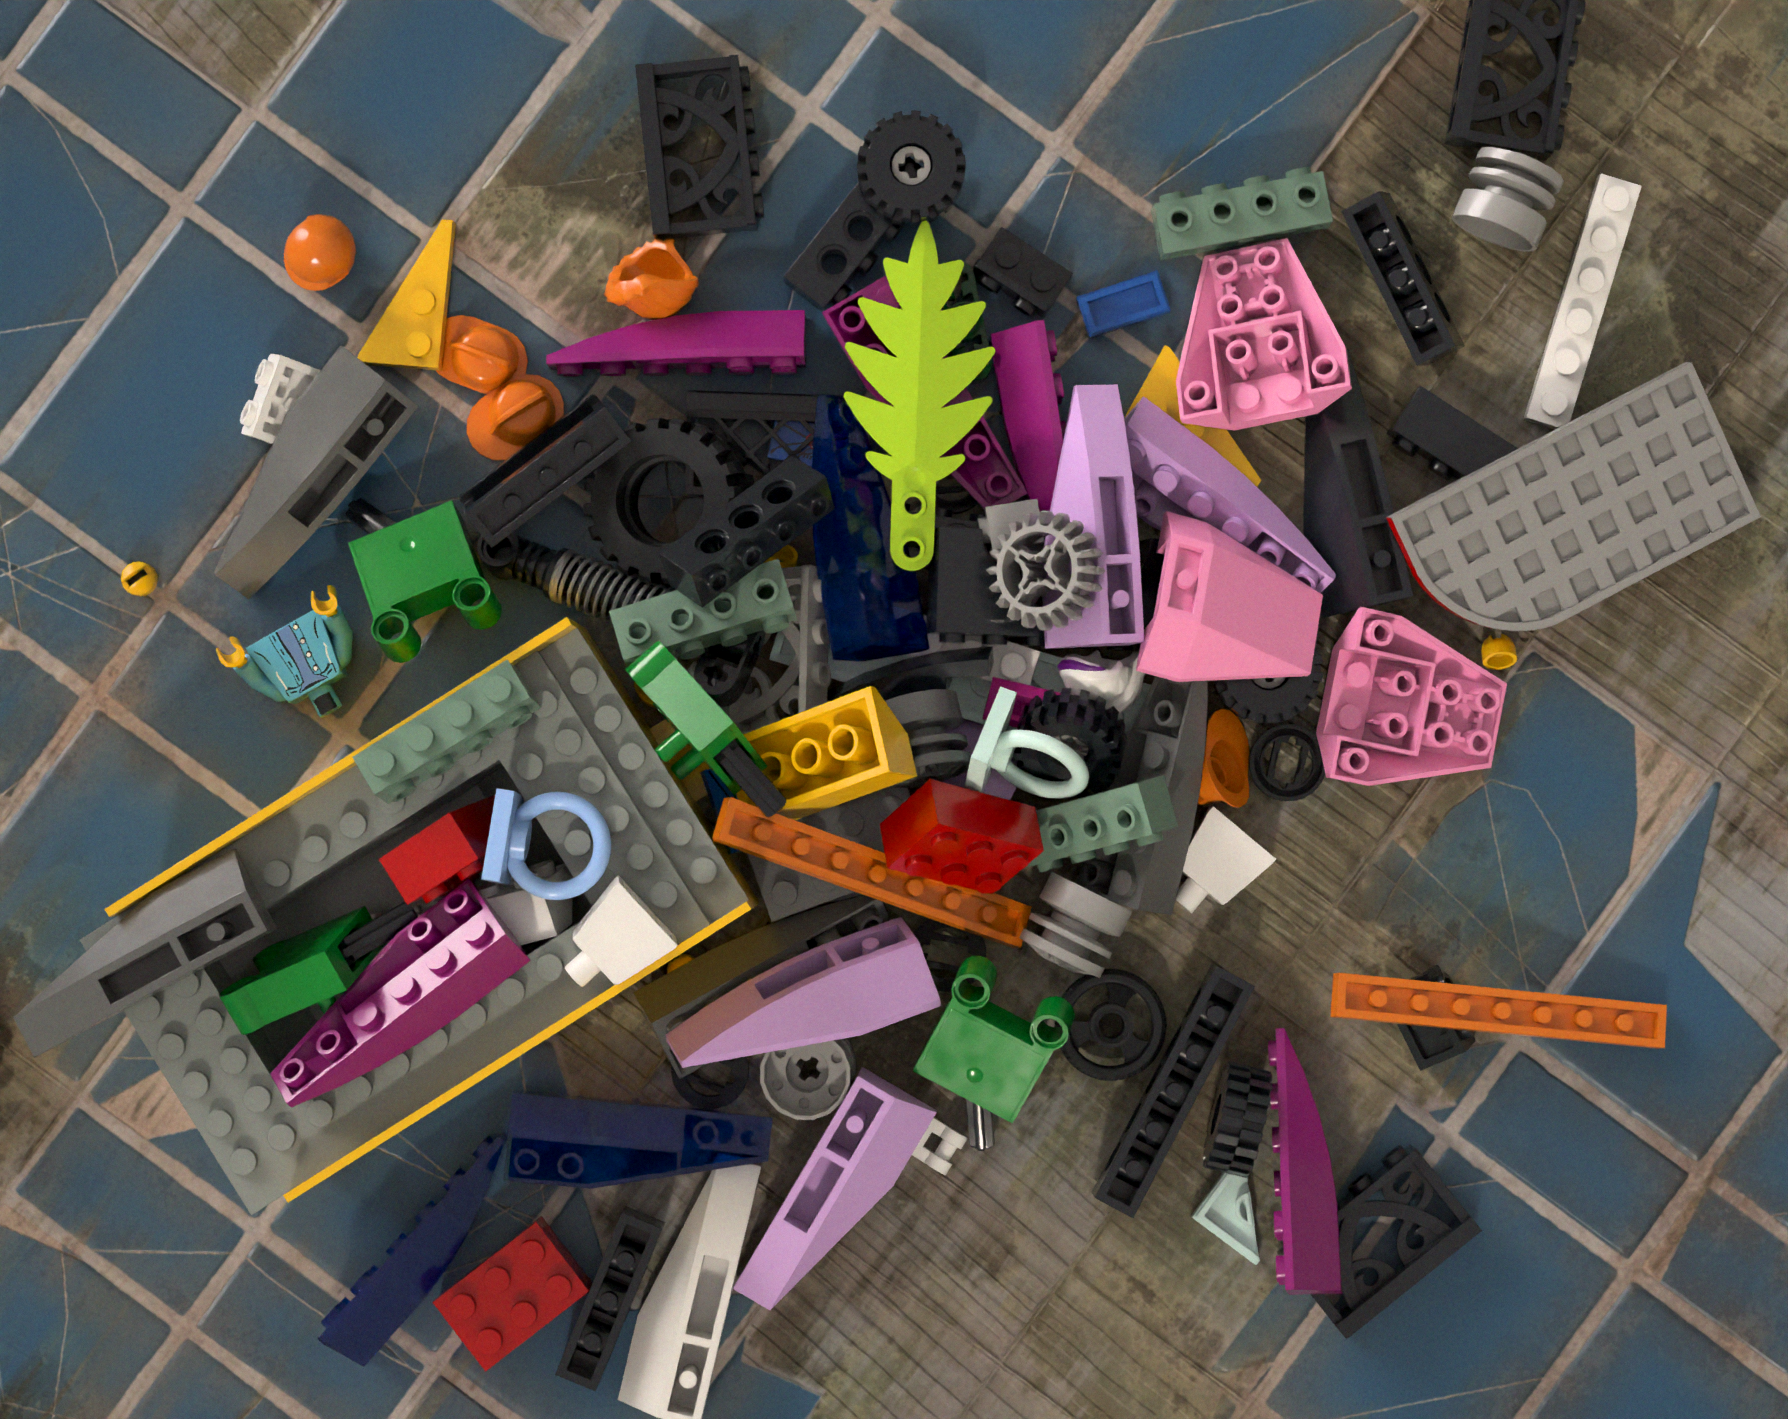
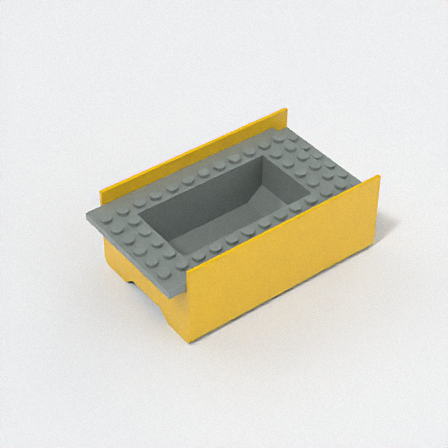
M564 618L105 908L104 910L109 917H116L80 939L83 947L88 951L153 891L232 849H236L277 929L124 1010L251 1215L281 1196H284L289 1203L760 904L730 854L728 855L725 846L712 841L714 829L697 803L708 795L700 772L709 769V767L703 761L683 780H679L671 771V766L685 755L691 747L687 744L668 762H664L657 755L655 748L676 730L666 719L652 728L648 726L589 631L570 618ZM505 660H508L519 670L541 706L540 709L532 713L529 720L516 728L506 729L495 736L487 747L475 753H468L457 760L449 771L437 777H430L416 786V790L400 801H392L387 804L374 795L352 758L353 756ZM496 788L519 793L523 796L524 803L543 793L568 792L586 799L599 810L610 831L611 855L607 868L599 881L588 891L573 897L572 924L558 936L521 945L531 961L456 1019L422 1042L338 1088L292 1108L285 1102L270 1073L324 1014L316 1003L266 1024L254 1032L241 1035L218 995L236 981L250 975L256 976L259 974L257 967L252 961L256 954L276 942L287 940L363 906L367 908L370 915L375 913H381L382 915L405 902L379 861V858L447 813L495 795ZM549 810L531 820L530 846L526 861H524L528 868L543 861L553 860L555 866L565 863L574 878L587 867L593 853V838L587 824L579 816L565 810ZM482 872L479 873L480 877L473 881L476 887L490 883L481 879ZM619 875L676 936L678 946L618 985L613 984L600 971L585 986L581 987L564 968L582 952L573 941L572 932L612 880ZM419 899L413 903L424 904L425 902L423 899ZM339 993L334 996L336 999H338L341 996V994Z

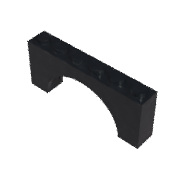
M958 527L935 528L934 553L928 566L926 634H939V642L965 643V636H981V644L1007 645L1008 638H1024L1023 646L1045 647L1044 630H1039L1037 625L1034 628L1023 627L1021 619L1017 621L1007 617L1009 607L1000 608L996 604L1002 592H992L988 588L997 581V575H991L986 571L991 565L984 549L983 530ZM1158 538L1139 541L1144 629L1154 616L1164 555L1157 553ZM1133 645L1107 646V650L1133 651ZM1074 647L1068 649H1091V647Z

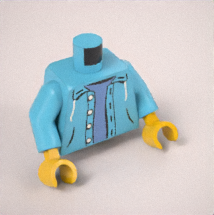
M327 585L330 596L328 601L318 600L315 592L312 591V611L246 647L248 654L244 653L238 638L229 637L236 651L231 655H225L219 648H216L221 664L226 667H233L234 671L252 689L276 702L287 700L289 703L297 704L309 697L320 718L339 709L342 703L331 684L348 675L346 666L352 659L353 631L341 607L337 605L336 588L332 585Z

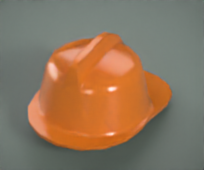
M457 315L447 318L442 371L436 370L439 375L469 389L489 394L507 381L526 374L528 358L525 347L517 336L504 328L475 317Z
M524 374L507 381L482 397L472 407L467 418V435L471 445L480 455L491 460L508 459L563 417L564 402L560 391L550 380L539 375Z
M1219 709L1212 713L1207 722L1198 804L1205 805L1225 801L1230 806L1239 808L1245 805L1249 798L1248 738L1239 718L1230 710Z

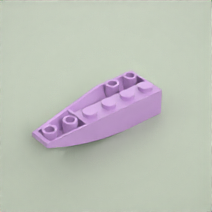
M1118 384L1073 386L1050 511L1053 512L1054 516L1057 513L1068 514L1070 522L1073 520L1081 521L1084 524L1082 534L1085 532L1092 533L1096 537L1089 549L1101 550L1103 554L1100 558L1094 560V565L1103 567L1105 572L1094 577V583L1101 585L1102 590L1100 592L1090 591L1089 593L1095 605L1091 608L1080 606L1083 618L1078 621L1068 618L1067 627L1056 628L1053 624L1050 631H1044L1045 649L1129 646L1144 642L1137 513L1128 441ZM1053 535L1045 536L1043 549L1046 545H1051L1056 537ZM1070 560V562H1069V567H1068V570H1069L1070 575H1071V573H1072L1071 560ZM1051 589L1046 596H1042L1043 606L1055 602L1063 593Z
M1144 396L1124 418L1132 469L1136 513L1139 518L1160 531L1163 515L1166 511L1207 522L1319 593L1335 579L1336 573L1284 513L1243 473L1211 446Z
M898 917L822 944L757 975L710 1003L666 1034V1041L682 1068L864 1035L940 1007L941 1001L918 939L903 918Z
M862 1067L733 1289L766 1309L771 1310L894 1186L937 1110Z

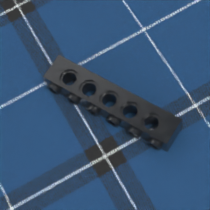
M1211 964L1092 1190L1094 1198L1134 1218L1253 992L1254 985Z

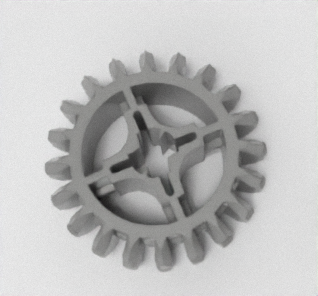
M1042 510L1039 512L1038 517L1032 513L1023 515V524L1018 521L1008 523L1011 536L1008 534L997 536L1003 547L1001 550L993 549L989 552L993 558L998 559L997 566H991L986 570L991 575H997V581L988 587L992 592H1002L996 604L1000 608L1009 607L1007 617L1017 621L1021 619L1023 627L1034 628L1037 625L1039 630L1050 631L1053 624L1056 628L1067 627L1068 618L1076 621L1083 618L1080 606L1091 608L1095 605L1089 593L1090 591L1100 592L1102 590L1101 585L1094 583V577L1105 572L1103 567L1094 565V560L1100 558L1103 554L1101 550L1089 549L1096 537L1092 533L1085 532L1082 534L1084 524L1077 520L1070 522L1069 515L1065 513H1057L1054 516L1052 511ZM1053 535L1056 537L1053 543L1046 545L1041 552L1029 549L1035 541L1044 536ZM1070 560L1072 564L1071 575L1068 570ZM1020 568H1022L1023 571L1022 580L1020 578ZM1051 589L1063 593L1059 599L1047 606L1041 607L1036 604L1039 597L1046 596Z

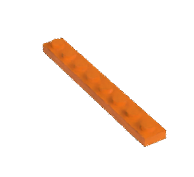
M732 797L723 798L712 837L714 842L1011 948H1021L1023 940L1019 936L1023 928L1026 929L1032 908L1029 905L996 893L983 894L977 890L956 885H946L940 881L920 876H910L904 872L887 869L885 853L779 814L767 817L757 806Z
M1333 973L1331 1017L1655 1049L1665 1048L1667 1005L1349 973Z

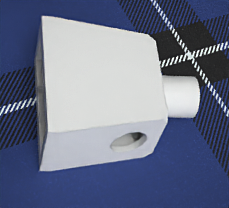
M1209 806L1192 833L1182 872L1188 878L1178 889L1176 901L1190 913L1194 912L1207 895L1219 904L1224 905L1271 866L1276 858L1214 806Z
M618 875L573 930L572 939L582 952L564 968L581 987L585 986L600 971L613 984L618 985L678 946L677 938Z

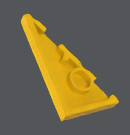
M441 220L359 352L357 358L366 365L442 371L456 223L453 220Z
M1164 345L1126 416L1144 396L1211 446L1258 487L1261 482L1260 477L1226 429L1181 422L1176 387L1180 361L1171 348Z

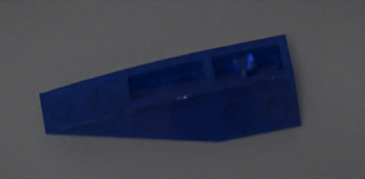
M823 394L817 397L812 468L826 476L835 509L813 525L817 575L818 579L821 580V597L833 660L865 662L926 651L930 647L918 580L915 571L900 568L891 557L892 503L881 473L866 458L865 454L868 451H872L865 429L851 411L844 397ZM905 543L903 548L904 553L908 557H911L907 545Z
M514 1090L512 1093L503 1181L593 1189L767 1162L769 1159L773 1118L646 1102Z
M503 1132L496 1139L488 1135L472 1153L478 1160L467 1172L460 1167L443 1186L448 1193L438 1204L431 1200L414 1218L419 1223L417 1228L409 1236L402 1232L385 1251L390 1255V1258L380 1269L373 1265L358 1279L350 1289L355 1297L351 1301L345 1297L327 1314L320 1323L326 1328L318 1337L322 1344L364 1367L428 1296L454 1260L479 1216L495 1181L510 1139L506 1133Z

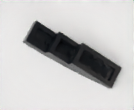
M993 646L946 650L903 659L862 673L827 690V702L869 686L875 687L884 701L918 691L949 689L952 677L989 676L994 664Z

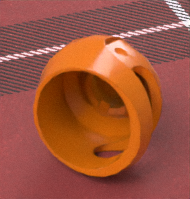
M322 214L307 216L303 222L292 230L286 240L284 264L289 277L294 283L307 290L320 291L334 286L349 274L354 265L356 256L354 237L350 229L334 216Z

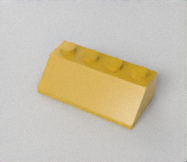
M873 686L743 734L766 763L767 767L762 772L786 798L787 802L776 814L793 820L801 819L917 777L908 734L880 693ZM742 789L737 793L738 800L756 806Z

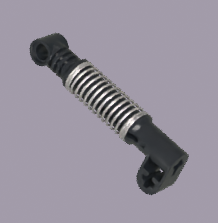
M514 531L492 548L482 535L477 544L479 557L491 574L498 579H513L524 584L527 583L529 586L542 590L544 597L551 599L553 602L561 605L567 602L569 608L575 606L577 611L584 609L585 614L593 612L596 618L602 615L604 621L611 620L610 610L666 594L668 591H675L673 587L666 589V586L662 583L657 585V583L646 582L644 584L639 580V576L636 573L626 577L617 567L614 568L611 564L605 565L601 560L596 562L595 558H587L585 554L579 555L577 551L572 549L550 550V548L541 546L538 543H531L530 540L517 536ZM506 546L512 547L507 557L499 560L494 559L499 549ZM580 558H583L585 560L580 565ZM764 630L747 635L745 641L733 646H722L720 643L704 648L705 652L700 655L695 666L694 679L719 707L732 705L742 695L762 650L765 640ZM719 657L738 666L735 668L724 664L722 671L716 659ZM723 674H725L727 680L725 682L718 681L713 686L711 683L712 679L720 680Z

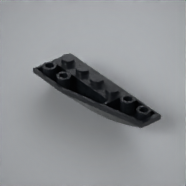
M1347 349L1352 389L1320 413L1305 416L1303 535L1336 573L1335 579L1321 592L1323 595L1321 605L1322 618L1357 611L1359 607L1370 608L1397 602L1413 596L1405 557L1386 519L1394 511L1372 426L1349 349Z

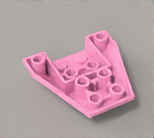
M1288 238L1204 256L1176 378L1179 413L1182 423L1235 431L1318 414L1352 389L1347 349Z
M1166 511L1163 515L1157 553L1164 555L1154 616L1144 629V642L1140 644L1136 671L1176 682L1309 676L1312 669L1323 595L1211 524Z
M1359 607L1334 645L1328 668L1316 731L1326 777L1372 786L1491 768L1507 683L1403 616Z

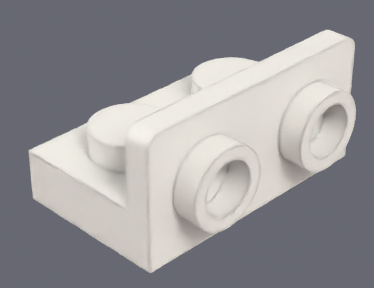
M270 354L268 360L263 359L255 375V383L259 384L253 400L249 399L246 402L241 413L240 423L244 425L241 433L273 444L287 412L321 370L278 354Z

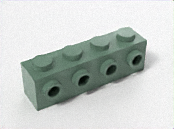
M1303 167L1286 172V178L1269 181L1268 175H1262L1244 180V186L1227 189V185L1221 183L1202 188V194L1185 197V193L1180 191L1160 196V202L1154 203L1151 209L1160 261L1328 229L1333 222L1323 171L1311 173L1310 167Z
M779 559L760 564L703 608L678 590L609 611L621 654L627 667L658 640L674 657L679 656L680 659H691L705 652L704 648L720 643L722 646H733L745 641L749 634L762 630L765 633L779 632L786 629L790 625L789 622L797 620Z
M505 660L352 758L375 796L387 804L392 801L397 802L412 794L416 790V786L430 777H437L449 771L457 760L468 753H475L487 747L495 736L506 729L522 725L541 706L519 670L508 660Z
M1164 775L1036 810L1044 851L1025 868L1037 865L1040 873L1064 866L1062 858L1070 856L1071 863L1075 864L1096 858L1095 849L1103 848L1104 855L1106 856L1130 849L1128 841L1136 839L1138 847L1164 840L1162 831L1178 826Z

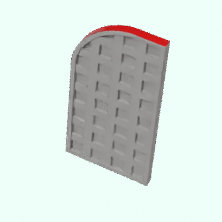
M1685 362L1387 516L1386 519L1412 575L1420 587L1440 606L1457 617L1480 626L1507 631H1530L1556 625L1761 516L1692 362Z

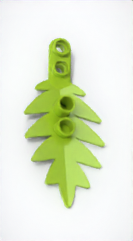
M922 221L911 247L908 263L888 257L883 260L889 285L903 310L864 297L858 299V304L874 333L896 357L852 342L845 344L846 351L866 380L893 405L891 406L849 391L845 392L843 396L863 428L890 454L885 455L868 451L865 455L875 469L892 480L890 553L893 561L900 568L908 571L924 568L933 557L936 481L954 472L965 461L963 454L946 457L940 456L955 446L974 427L993 400L990 396H985L947 407L943 406L955 398L977 377L996 352L995 348L991 346L942 359L967 336L985 310L986 303L979 301L940 311L958 283L964 262L956 260L942 264L938 263L936 243L928 221ZM909 497H917L921 501L922 508L918 513L912 514L906 510L905 502ZM908 541L917 542L920 546L919 555L908 557L903 550L904 544Z

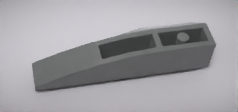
M341 345L287 412L214 574L247 599H250L338 507L419 406Z
M1155 676L1125 742L1118 776L1115 775L1114 782L1109 787L1105 785L1103 790L1104 792L1164 775L1178 826L1162 831L1164 840L1138 847L1136 839L1128 841L1130 849L1106 856L1104 855L1103 848L1095 849L1097 857L1082 862L1077 881L1078 885L1115 903L1137 910L1172 915L1193 832L1201 788L1206 743L1207 681L1176 682Z
M232 849L153 891L13 1017L34 1058L277 929L236 849Z

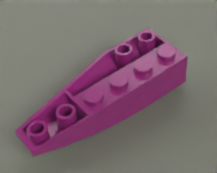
M884 276L823 311L822 314L865 388L879 402L893 406L866 380L845 349V344L852 342L896 357L874 333L858 304V299L864 297L903 310L892 292L887 276ZM965 388L943 407L970 401L973 398L967 388ZM983 416L955 446L940 456L946 457L957 454L965 456V461L950 475L983 509L988 506L1012 503L1027 494L1025 487Z
M805 310L713 311L676 315L629 325L590 337L546 355V364L551 370H557L558 376L563 377L583 376V369H600V375L625 376L626 369H643V375L666 376L669 375V369L685 368L686 375L692 376L711 375L712 368H727L730 375H753L754 368H771L772 374L794 375L797 374V368H806Z
M1038 320L993 333L990 337V344L996 351L993 355L1003 425L1018 477L1027 491L1025 495L1027 500L1037 499L1039 512H1041L1042 510L1050 511L1066 423L1065 421H1060L1058 404H1062V399H1064L1061 374H1053L1051 362H1055V356H1057L1054 330L1046 331L1044 320Z
M468 878L398 932L270 1075L285 1102L291 1108L338 1088L422 1042L468 1010L531 960L511 930Z
M1279 1028L1276 1029V1040H1268L1269 1066H1277V1083H1272L1270 1093L1271 1110L1278 1109L1279 1127H1272L1273 1153H1280V1170H1274L1275 1197H1281L1282 1211H1274V1234L1277 1241H1283L1284 1255L1276 1256V1279L1279 1285H1285V1290L1289 1295L1342 1293L1339 1218L1331 1158L1322 1122L1304 1070L1285 1029Z

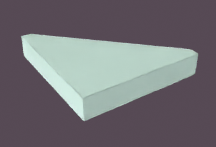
M1223 1172L1192 1213L1191 1217L1253 1264L1257 1265L1260 1257L1258 1254L1248 1179Z

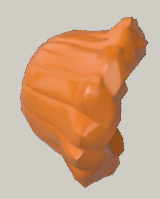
M655 238L653 242L646 241L643 247H637L632 254L624 256L619 265L613 266L612 272L608 276L604 295L607 297V302L614 303L617 306H625L642 318L657 320L671 317L683 309L692 299V294L695 288L698 287L699 279L693 275L690 267L675 249V240L673 238H666L664 241Z

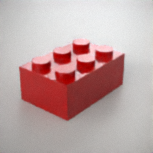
M929 779L880 823L887 869L904 872L910 876H920L940 881L946 885H956L977 890L983 894H993L998 891L1006 882L1044 851L1034 806Z
M495 795L447 813L379 858V861L407 905L419 899H423L427 905L441 896L448 895L468 878L473 882L480 877L479 873L483 872Z
M541 1216L446 1289L432 1303L486 1372L588 1293L593 1282Z

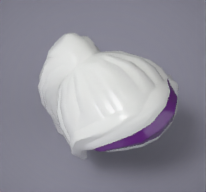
M1098 650L1093 651L1087 656L1067 654L1057 666L1065 687L1072 688V695L1080 696L1081 689L1089 691V699L1095 701L1098 696L1107 700L1105 708L1109 709L1114 706L1118 710L1119 715L1135 703L1141 693L1145 673L1136 671L1139 652L1135 651L1129 657L1122 660L1103 659Z

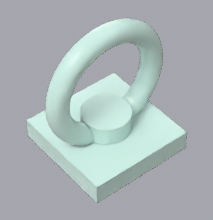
M1000 686L971 756L964 788L983 793L991 772L995 769L1012 785L1037 796L1063 799L1081 793L1086 788L1089 780V772L1083 759L1068 745L1046 734L1030 730L1008 731L1017 692ZM1015 748H1031L1054 757L1066 766L1071 773V778L1066 781H1049L1024 772L1011 762Z

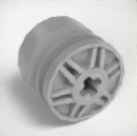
M1482 147L1475 158L1478 167H1473L1468 176L1471 182L1480 189H1464L1451 219L1460 228L1480 239L1512 250L1533 252L1537 249L1547 224L1545 218L1535 210H1551L1554 207L1556 200L1552 194L1560 192L1564 180L1554 169L1530 156L1502 148Z
M1051 872L1039 897L1043 902L1052 907L1054 911L1051 917L1031 912L1029 919L1044 926L1045 929L1040 936L1023 928L1019 938L1025 941L1037 955L1073 973L1089 974L1100 978L1105 968L1088 960L1091 951H1094L1110 959L1112 952L1098 942L1097 939L1100 933L1120 937L1132 911Z
M844 1038L765 1053L760 1064V1084L766 1099L778 1112L797 1120H815L830 1114L843 1102L856 1073V1055L850 1039ZM811 1057H814L818 1060L817 1070L813 1069L807 1074L802 1070L805 1064L803 1060L808 1061Z

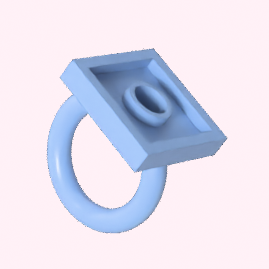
M496 788L481 879L492 883L510 885L512 876L524 890L534 896L548 900H565L579 896L599 881L609 863L611 836L604 817L592 803L578 795L559 791L537 795L524 803V798L519 793ZM549 810H565L576 814L587 824L593 838V853L587 867L576 877L563 882H550L537 877L524 862L526 861L530 846L531 820Z

